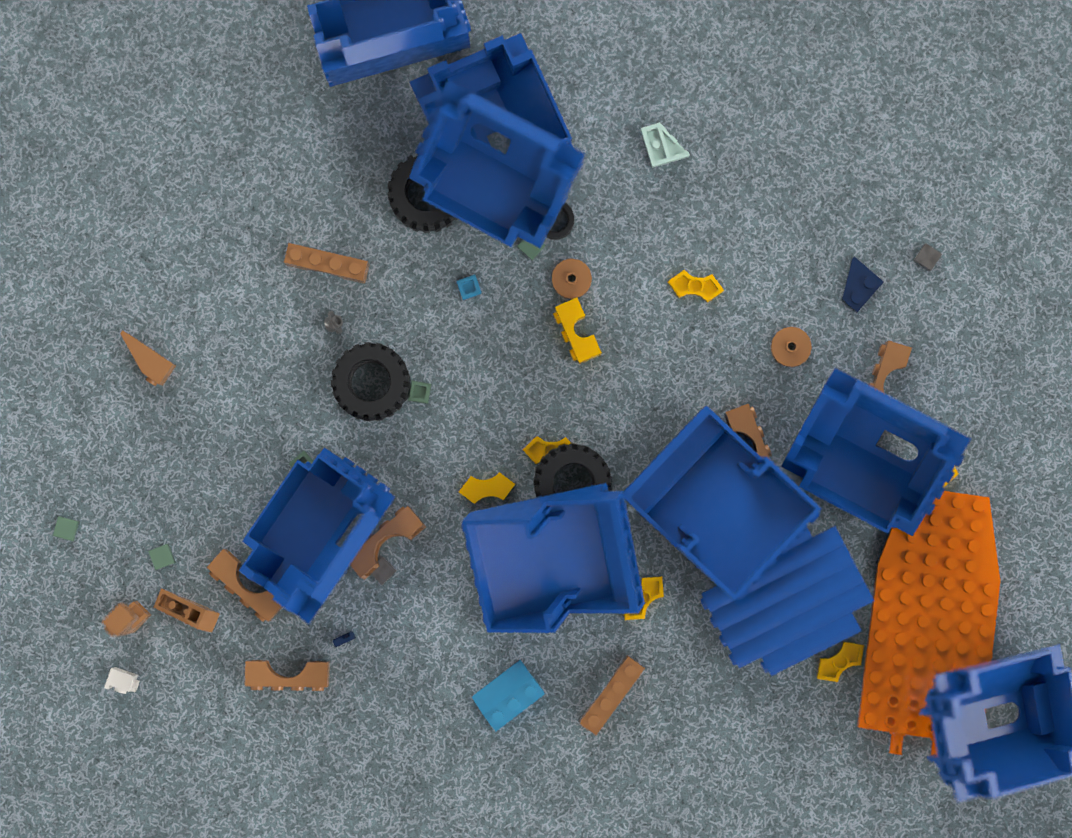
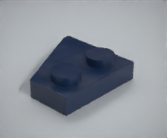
M853 257L841 300L857 313L884 281L856 257Z

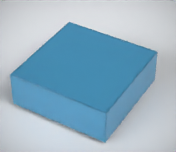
M475 274L456 281L463 300L482 294Z

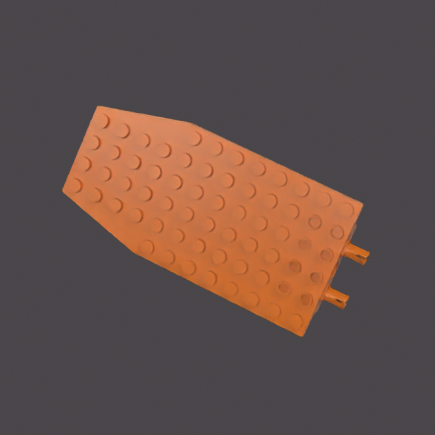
M944 491L940 499L936 498L933 504H935L933 511L930 515H925L913 536L896 527L895 529L891 527L883 547L884 549L879 557L876 568L873 593L874 602H872L857 727L890 732L889 753L902 755L903 738L906 735L930 738L932 741L931 755L937 754L931 716L919 715L921 709H924L927 704L925 699L929 690L933 689L935 685L933 681L935 675L992 661L1001 581L989 497Z

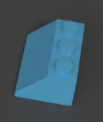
M519 660L474 694L472 699L492 728L498 731L542 697L545 691L523 662Z

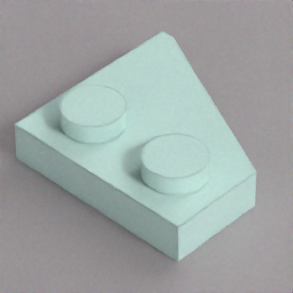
M661 123L640 129L652 168L690 156L689 152L667 132V129Z

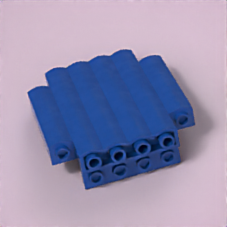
M806 525L804 527L806 531L798 539L795 537L790 542L791 547L784 554L780 553L775 558L777 562L769 570L766 568L761 573L762 578L755 585L752 583L747 588L748 593L741 600L738 598L736 601L732 600L717 585L701 593L703 597L700 599L701 604L705 610L709 609L712 616L709 619L714 628H719L722 634L719 636L720 641L724 647H729L731 651L729 658L734 666L738 665L741 668L762 657L763 661L760 663L765 673L769 672L773 676L861 632V628L852 612L874 602V599L836 526L812 536Z

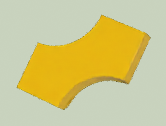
M683 270L668 281V284L679 298L685 295H697L708 303L724 291L713 274L704 278H697Z
M536 436L522 450L535 464H538L542 457L549 453L548 451L563 444L569 445L571 442L566 437L557 442H547Z
M500 472L487 480H479L470 476L459 493L474 504L480 499L489 496L504 500L516 484Z
M662 576L642 578L641 586L645 604L639 613H624V620L645 619L646 610L650 603L655 599L664 597Z
M843 641L842 647L837 654L829 658H820L817 679L838 682L840 675L845 669L861 665L864 645Z

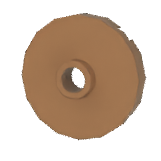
M578 259L563 260L553 270V288L564 298H579L586 294L591 286L592 276L590 269ZM570 275L575 276L576 280L574 282L568 280Z
M783 328L772 339V356L776 362L783 366H799L811 354V340L807 333L800 328ZM789 343H793L795 345L794 350H790L788 348Z

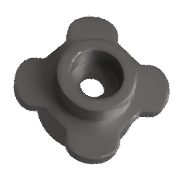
M333 311L328 312V317L324 320L326 329L329 332L336 331L337 334L342 333L341 326L343 321L341 316L335 315Z

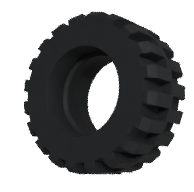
M411 155L407 157V161L404 163L401 161L397 165V170H393L391 174V181L388 182L390 206L397 219L406 227L412 228L413 231H423L424 233L442 231L441 228H448L458 218L439 208L431 211H421L410 203L408 189L413 180L409 179V176L417 156L413 157Z
M364 342L362 345H354L350 350L347 349L343 352L344 355L337 359L336 367L332 370L331 374L333 375L331 380L332 393L339 406L348 414L365 421H380L386 417H391L397 410L402 408V404L407 400L408 391L410 390V375L406 364L393 349L380 343ZM367 363L381 365L386 369L390 377V386L387 393L375 401H366L359 398L352 387V378L355 371Z
M570 443L569 445L563 444L555 449H551L547 455L542 457L535 470L533 484L537 498L556 494L553 484L554 477L560 468L568 464H578L586 468L591 475L592 486L607 483L608 491H612L613 481L608 465L596 451L584 445Z

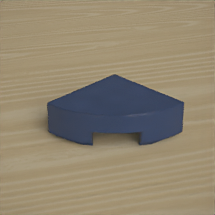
M351 631L333 639V644L336 648L356 637Z

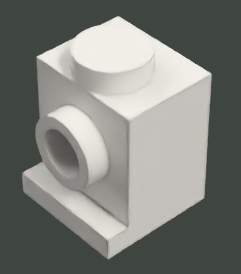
M117 667L111 668L104 688L110 689L115 687V691L123 694L130 691L136 692L139 686L138 675Z

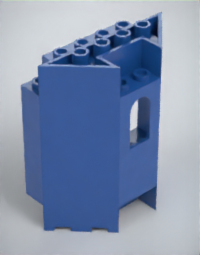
M325 0L307 6L315 32V45L321 60L323 73L330 87L471 48L469 39L471 27L462 0Z
M521 33L505 40L503 36H499L484 43L483 50L451 64H447L446 60L427 68L428 74L409 82L429 126L431 123L428 121L429 116L437 108L435 101L438 95L443 93L447 80L573 146L571 143L572 137L532 50L528 49ZM483 124L473 125L472 133L474 137L491 146L487 136L496 131Z
M447 80L443 93H440L435 101L437 108L429 116L430 126H427L422 134L424 141L423 143L420 142L415 153L418 156L409 179L424 186L423 191L426 192L423 198L424 201L500 242L512 247L519 237L541 248L549 230H551L568 198L567 195L577 174L583 167L585 153ZM483 124L511 139L506 154L476 139L472 133L473 125Z
M834 368L781 467L802 478L799 485L800 488L888 534L891 527L894 529L896 527L913 536L925 515H930L935 507V504H933L934 500L941 498L945 490L943 488L945 482L950 483L955 472L952 470L955 465L958 467L961 465L965 457L962 454L971 438ZM884 430L913 444L918 450V455L913 460H904L876 444Z
M325 447L312 464L308 461L305 464L299 460L296 461L242 540L253 551L239 570L249 580L261 585L274 595L272 599L284 609L298 615L308 625L395 499V495L389 492L390 488L382 482L377 484L378 479L369 473L366 476L364 469L358 465L354 468V462L346 457L342 460ZM363 514L345 542L339 547L337 543L357 515Z
M1060 644L935 675L933 680L935 685L933 689L929 690L925 699L927 704L919 713V715L931 716L937 754L926 757L930 762H935L940 769L938 774L946 786L951 785L957 802L976 797L994 799L1072 776V673L1070 667H1064ZM1010 702L1017 705L1019 715L1016 721L988 729L985 709Z

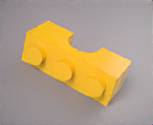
M576 297L556 306V312L553 313L557 324H562L564 331L561 334L565 343L569 342L572 347L569 352L573 361L577 360L581 364L601 355L602 352L594 334L583 338L579 337L574 331L575 323L585 318L578 298Z

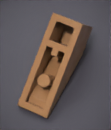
M122 330L120 334L141 372L147 376L145 380L154 386L157 384L163 386L176 365Z
M162 588L154 605V608L196 629L213 632L220 613Z

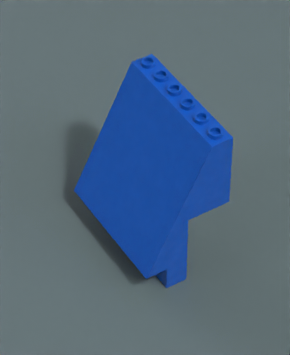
M707 405L689 421L623 491L625 501L645 521L734 601L737 598L741 600L748 593L747 588L752 583L755 585L762 578L761 573L766 568L769 570L777 562L775 558L780 553L784 554L791 547L790 542L795 537L798 539L806 531L804 527L809 522L811 524L815 522L820 516L818 512L822 509L767 456L760 457Z
M607 483L473 511L462 520V531L466 537V549L469 551L470 566L474 572V584L478 590L479 605L482 607L483 623L486 625L487 633H555L569 613H639L645 604L623 491H608Z

